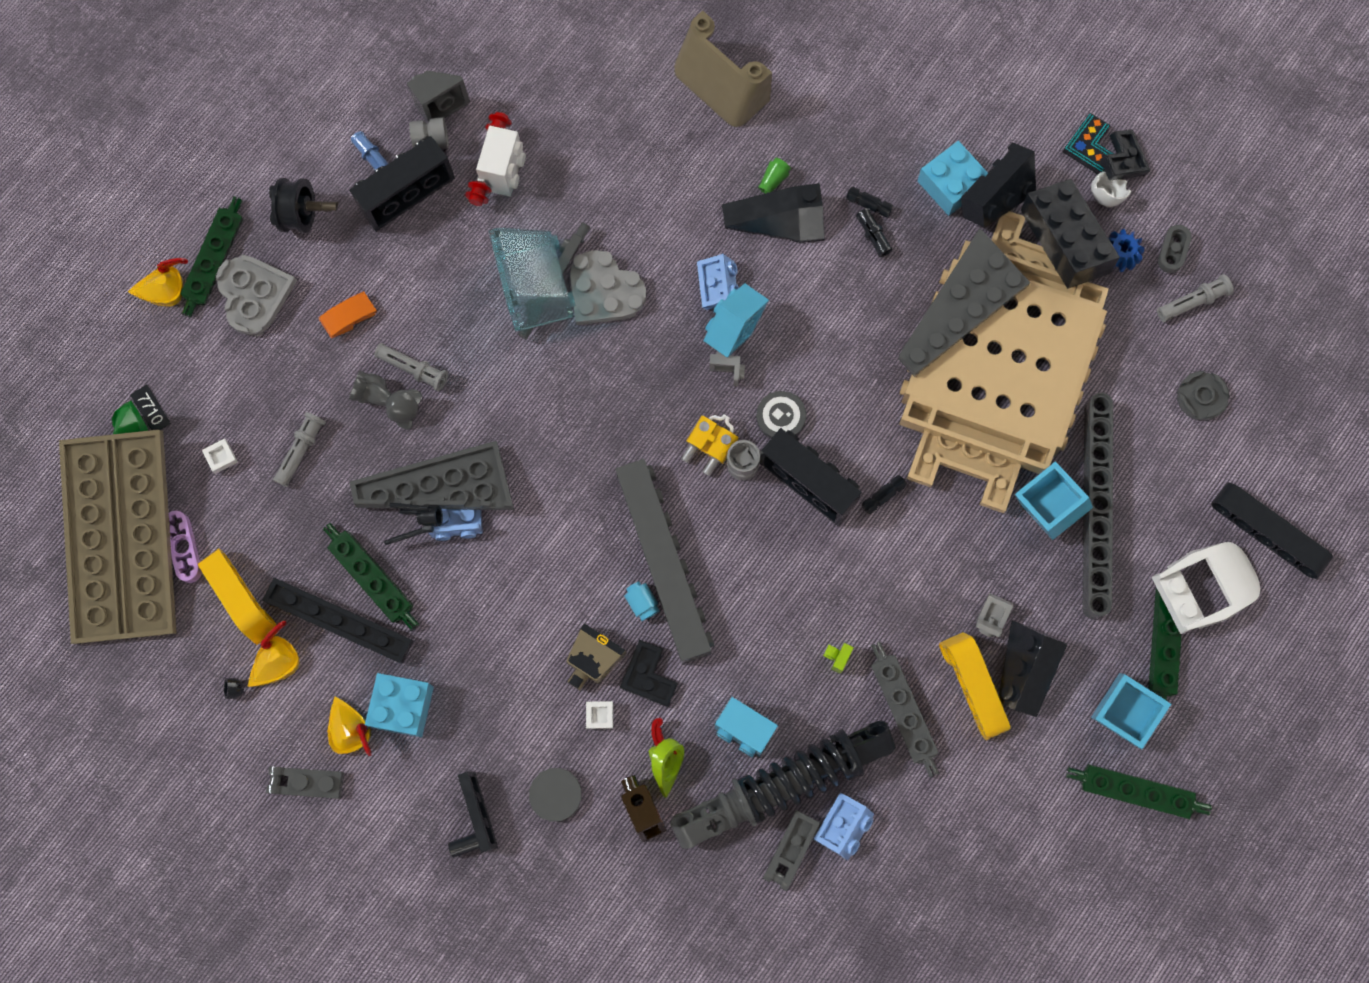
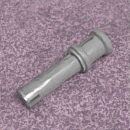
M1222 274L1211 283L1200 284L1198 290L1162 307H1158V317L1162 322H1166L1201 304L1210 305L1219 297L1224 295L1230 296L1234 292L1232 282L1227 275Z
M380 343L375 350L374 357L413 375L414 379L419 383L423 381L433 386V389L436 391L442 390L448 379V371L446 370L440 371L430 366V363L427 361L419 362L385 346L383 343ZM392 356L406 362L407 364H403L393 359Z
M308 412L304 415L306 418L299 431H295V440L273 478L275 482L285 487H288L308 447L315 444V437L319 429L326 424L324 420Z

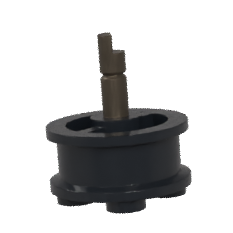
M279 178L269 189L272 210L270 222L280 232L297 229L300 233H308L314 223L315 211L332 212V210H337L339 204L338 202L315 201L313 187L310 181L305 178H300L297 182H290L287 178Z

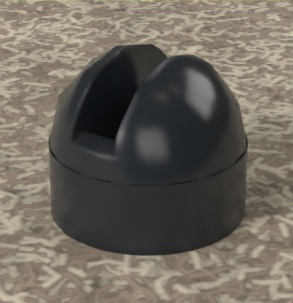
M225 678V699H235L243 694L244 689L240 687L244 686L240 679Z

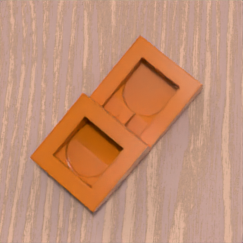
M363 291L319 317V321L332 339L353 330L354 324L375 316L377 310Z

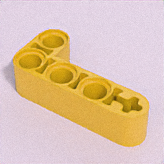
M218 548L199 562L198 566L238 629L258 645L277 624L260 607L230 559Z
M962 632L940 642L939 648L946 662L953 666L982 737L985 740H989L1010 730L1008 718L973 637Z

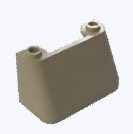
M702 10L691 21L675 61V75L724 121L733 127H740L747 123L770 101L772 72L765 65L756 61L749 62L742 69L735 65L708 40L714 33L715 24L712 18Z

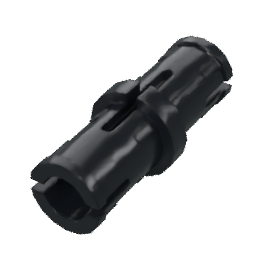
M866 208L858 212L856 218L865 231L864 236L867 240L871 241L878 256L881 258L891 253L893 248L883 234V227L877 224L870 212L871 210Z

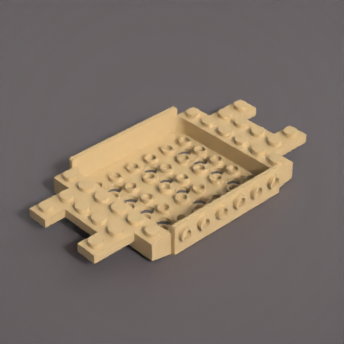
M1010 211L999 218L991 240L1030 281L1029 286L1013 298L1017 302V307L1013 310L1006 309L1004 306L969 333L976 336V345L967 346L963 339L960 340L914 377L911 374L909 381L904 380L899 393L904 395L901 403L906 404L899 425L923 433L907 479L931 488L938 467L942 465L987 481L980 505L1003 514L1006 512L1020 468L1040 474L1050 466L1053 456H1056L1060 450L1064 451L1068 441L1066 434L1068 428H1071L1076 417L1074 410L1076 405L1080 404L1084 391H1081L1083 383L1087 382L1091 369L1088 367L1090 361H1093L1097 354L1098 346H1096L1098 338L1102 337L1106 324L1103 322L1107 311L1103 310V306L1109 290L1090 282L1067 289L1043 247L1019 239L1025 217ZM965 240L958 260L953 259L949 271L944 269L940 284H945L971 242ZM936 291L935 296H934V299H935L936 296L938 295V293H939L938 291ZM1029 306L1039 307L1041 315L1038 318L1030 317L1027 313ZM1061 314L1065 318V324L1062 326L1054 325L1051 321V316ZM991 342H997L1002 350L999 354L993 355L988 351L987 345ZM1016 350L1022 351L1026 356L1025 361L1022 363L1013 361L1012 352ZM1038 359H1046L1050 364V369L1048 371L1038 370L1036 361ZM950 379H957L962 387L959 391L953 392L948 389L947 382ZM980 387L984 389L986 397L983 400L974 399L971 394L973 388ZM1006 396L1010 400V406L1006 409L999 408L996 404V398ZM1022 405H1031L1035 411L1032 417L1023 416L1020 412Z

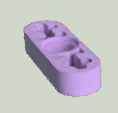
M180 511L169 512L171 555L175 573L182 581L193 583L201 577L202 571L198 566L200 559L190 519ZM175 518L182 521L179 523V530L183 534H179L177 528L172 526L175 523ZM182 540H187L189 542L188 550L185 553H178L176 549L177 544ZM180 559H187L188 565L194 568V570L190 571V576L183 573V571L187 570L186 562Z

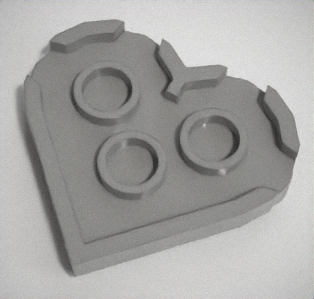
M591 250L574 258L570 278L576 325L628 319L634 317L645 305L647 293L644 282L639 277V274L634 271L619 270L611 253Z
M241 255V257L230 261L228 259L225 260L219 267L216 275L220 293L227 299L225 311L228 323L239 333L254 336L262 335L273 323L297 282L295 277L246 255Z

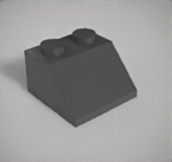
M425 71L422 74L415 75L407 83L414 104L427 123L433 118L444 117L445 119L470 103L464 80L459 75Z

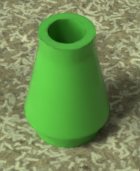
M779 158L770 161L758 187L759 190L763 193L773 192L790 175L788 172L791 167Z

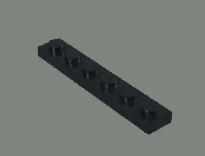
M273 578L262 599L265 603L400 664H403L413 643V640L277 578Z

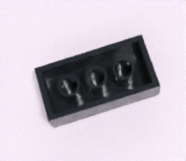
M430 136L427 139L418 141L406 153L397 155L394 161L386 166L376 169L374 174L365 180L356 182L349 191L359 210L376 232L453 181L455 176L448 157L433 137Z
M1072 179L1027 194L1020 211L1067 289L1111 274L1120 256Z
M780 428L761 450L759 464L835 525L839 526L858 503L862 493L859 490V485L850 478L846 480L839 474V469L832 463L822 461L819 458L818 452L812 447H805L798 442L799 438L792 431H785Z

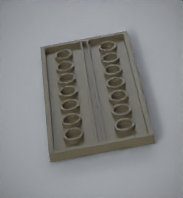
M151 430L59 440L71 644L177 634L163 431Z

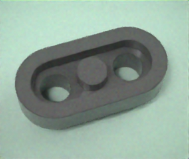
M1174 225L1165 234L1158 256V265L1164 272L1175 273L1185 263L1192 239L1191 232L1187 227ZM1174 237L1178 238V239L1180 240V242H1179V243L1175 242V241L1173 240V238H1174ZM1166 259H1171L1173 264H1169Z

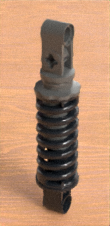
M875 721L850 735H847L843 729H840L835 734L829 736L830 740L827 738L822 739L820 748L811 744L807 748V754L801 750L796 751L794 755L795 761L785 756L782 759V767L772 762L769 765V773L762 768L757 769L756 779L748 774L738 779H733V789L730 792L728 791L726 794L721 792L717 797L685 812L678 813L671 819L670 824L680 846L685 849L695 847L700 842L717 836L730 828H737L738 824L743 823V821L748 820L755 827L758 823L766 820L762 812L765 811L769 817L775 816L774 807L777 805L782 811L788 810L787 801L792 799L795 805H799L801 803V794L805 793L808 799L813 798L814 783H816L821 793L827 791L824 781L827 777H829L833 786H839L840 781L837 773L842 771L847 780L863 776L864 765L881 757L888 756L896 749L887 722Z

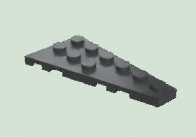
M981 228L974 236L898 356L900 362L914 377L1030 284V281Z
M497 441L350 481L353 502L356 508H391L389 506L390 503L429 505L430 507L440 506L441 509L514 510Z

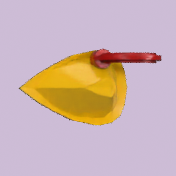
M174 258L157 264L156 270L136 283L127 292L141 300L158 306L171 307L176 305L182 298L183 281L180 272L173 266L179 263L187 264L188 259Z
M286 621L277 624L261 641V647L257 652L250 673L248 687L262 686L283 680L294 674L298 669L299 656L293 645L284 638L275 636L287 624Z
M334 696L327 729L328 743L331 749L337 754H348L363 747L366 754L372 756V751L368 745L371 737V728L365 726L366 720L359 712L336 696Z

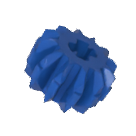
M1125 228L1119 234L1116 231L1112 232L1108 237L1120 256L1115 267L1119 268L1120 273L1124 272L1126 268L1130 271L1134 269L1136 264L1142 261V254L1145 251V247L1140 246L1142 238L1135 239V231L1127 235Z

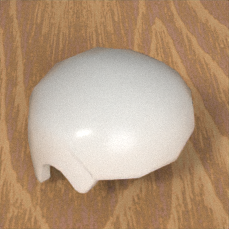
M1100 172L1091 185V191L1095 200L1106 207L1120 205L1131 194V190L1126 189V180L1109 181L1105 172Z

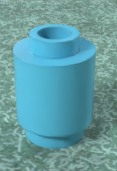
M638 581L626 588L628 593L624 597L635 616L640 617L642 622L660 611L657 607L659 604L647 583L641 585Z

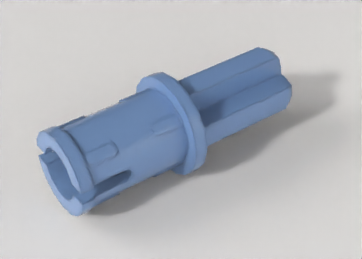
M356 132L351 137V142L362 153L363 160L368 161L375 170L388 164L379 153V148L369 141L364 132Z

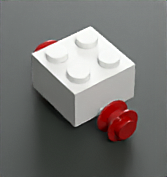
M495 112V114L488 116L492 123L485 126L488 132L476 168L479 178L468 183L471 191L465 193L468 202L475 206L487 204L489 199L485 195L491 192L511 197L513 189H516L519 183V167H523L526 154L522 150L523 142H520L517 131L506 129V127L512 125V122L502 112Z

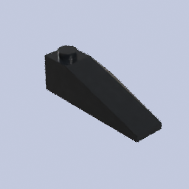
M820 183L793 186L722 204L725 229L750 234H766L776 239L778 237L787 238L797 243L823 241L825 239Z

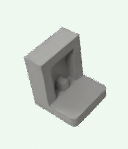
M720 352L710 354V371L733 372V386L738 387L739 379L744 380L745 365L740 364V356L730 355L727 358Z
M989 593L976 620V627L979 628V632L988 637H993L994 635L1000 637L1013 608V603Z

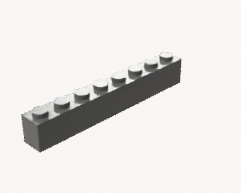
M641 459L615 468L681 663L685 664L711 655L710 647L715 645L710 631L706 633L704 631L702 623L706 622L703 610L701 607L696 608L693 600L697 598V593L693 583L688 584L685 577L686 574H689L685 559L680 560L677 551L681 550L677 536H671L668 527L672 526L668 511L664 513L660 504L664 503L660 488H654L652 480H655L656 476L652 465L647 466L645 459Z

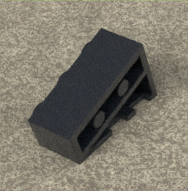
M1012 142L1008 146L1009 152L1001 160L996 159L992 164L994 168L986 176L981 175L961 197L963 218L985 228L1023 203L1028 193L1036 191L1035 151Z
M1012 620L999 690L1001 703L1013 710L1037 717L1068 644L1033 627Z

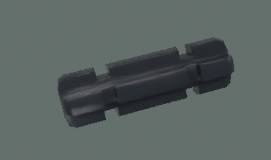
M854 186L849 189L846 196L847 200L853 203L857 201L859 202L858 205L868 208L873 212L879 211V214L884 217H888L893 209L891 203L887 201L883 203L880 198L865 191L861 193L860 189Z
M900 475L894 477L890 483L885 484L872 494V498L869 497L863 501L862 507L865 512L872 514L877 510L878 506L881 507L895 496L897 491L900 492L907 485L906 481Z

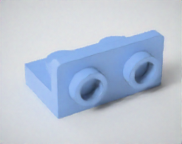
M724 254L697 261L702 308L706 310L713 309L721 299L725 301L734 288L736 290L739 289L736 283L737 266L732 259Z
M442 509V525L434 527V531L429 533V535L437 541L450 540L451 536L459 535L464 539L475 538L476 534L483 533L482 510Z
M840 792L815 835L814 840L839 854L844 859L849 860L850 856L857 852L860 845L859 841L864 832H867L872 826L874 813L866 806Z

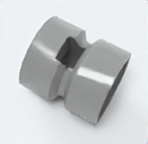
M444 117L430 119L429 123H426L424 120L411 121L409 123L413 147L418 141L432 136L442 150L449 149L448 132Z
M736 441L730 446L727 453L728 472L737 480L745 481L753 478L759 470V449L751 441Z

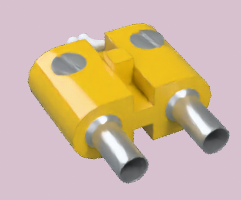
M723 414L721 417L714 415L708 419L701 415L686 440L689 446L681 459L689 463L697 449L706 453L711 458L702 472L710 476L718 462L724 464L730 446L739 439L738 436L733 434L734 428L729 423L730 417ZM725 419V423L730 428V431L720 427L712 420L720 421Z

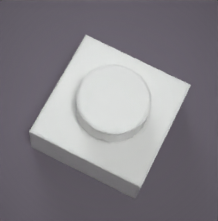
M225 438L202 450L212 472L215 474L238 463Z
M613 701L586 702V729H613Z

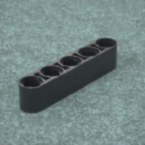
M1225 483L1211 503L1218 513L1312 579H1318L1333 559V555L1327 549L1233 483Z

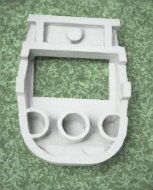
M1231 542L1193 550L1167 566L1168 569L1164 572L1152 576L1180 634L1195 628L1201 629L1224 622L1256 601L1260 594L1259 580L1248 557L1239 546ZM1203 559H1206L1230 605L1207 617L1203 616L1180 571Z

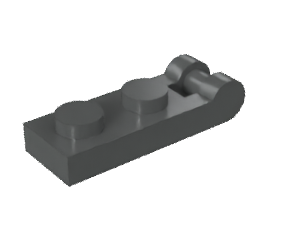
M269 766L268 775L271 776L270 784L266 786L267 794L341 799L344 772ZM281 776H288L287 787L280 786Z
M797 810L795 811L763 876L764 880L769 883L772 880L780 885L779 888L785 891L788 890L820 822ZM779 863L789 868L785 875L776 871Z

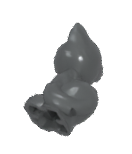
M359 370L349 399L363 404L369 402L377 406H386L387 417L395 421L399 427L409 430L417 414L422 394L416 389L398 390L391 394L387 389L386 381L381 376L373 373H364Z

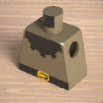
M584 623L566 661L569 666L575 669L567 683L579 691L588 678L597 684L601 683L627 654L626 650Z

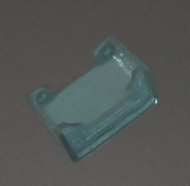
M513 228L489 230L504 296L515 332L574 317L571 308L576 306L572 291L567 292L556 253V250L560 249L557 234L552 235L551 231Z

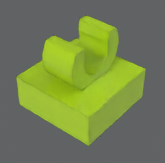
M844 643L841 650L828 645L823 656L835 661L831 670L841 674L854 647Z

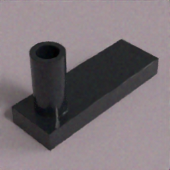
M467 771L459 774L458 779L475 833L449 842L448 848L451 856L455 858L480 849L481 853L498 849L476 772Z

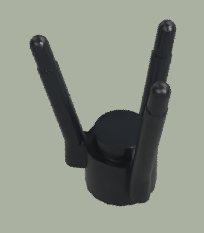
M390 503L389 506L391 508L400 509V514L417 515V522L419 525H423V527L384 541V544L389 545L423 533L433 532L434 527L441 526L443 522L441 507Z

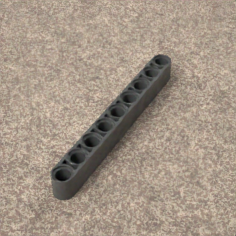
M1106 393L1093 395L1084 409V492L1090 498L1092 505L1093 500H1097L1103 505V510H1097L1093 506L1083 516L1082 608L1085 616L1092 620L1102 618L1112 609L1113 400ZM1094 403L1101 404L1104 411L1096 410ZM1093 427L1102 429L1104 435H1097ZM1093 451L1100 452L1103 455V460H1097L1093 455ZM1093 476L1102 478L1103 485L1096 484ZM1093 525L1100 526L1103 530V535L1095 534L1092 528ZM1093 550L1101 552L1103 556L1102 561H1098L1093 557ZM1093 575H1097L1102 579V586H1096L1093 583ZM1095 600L1101 603L1102 612H1097L1093 609L1092 601Z

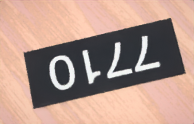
M147 384L130 394L151 430H161L171 424Z

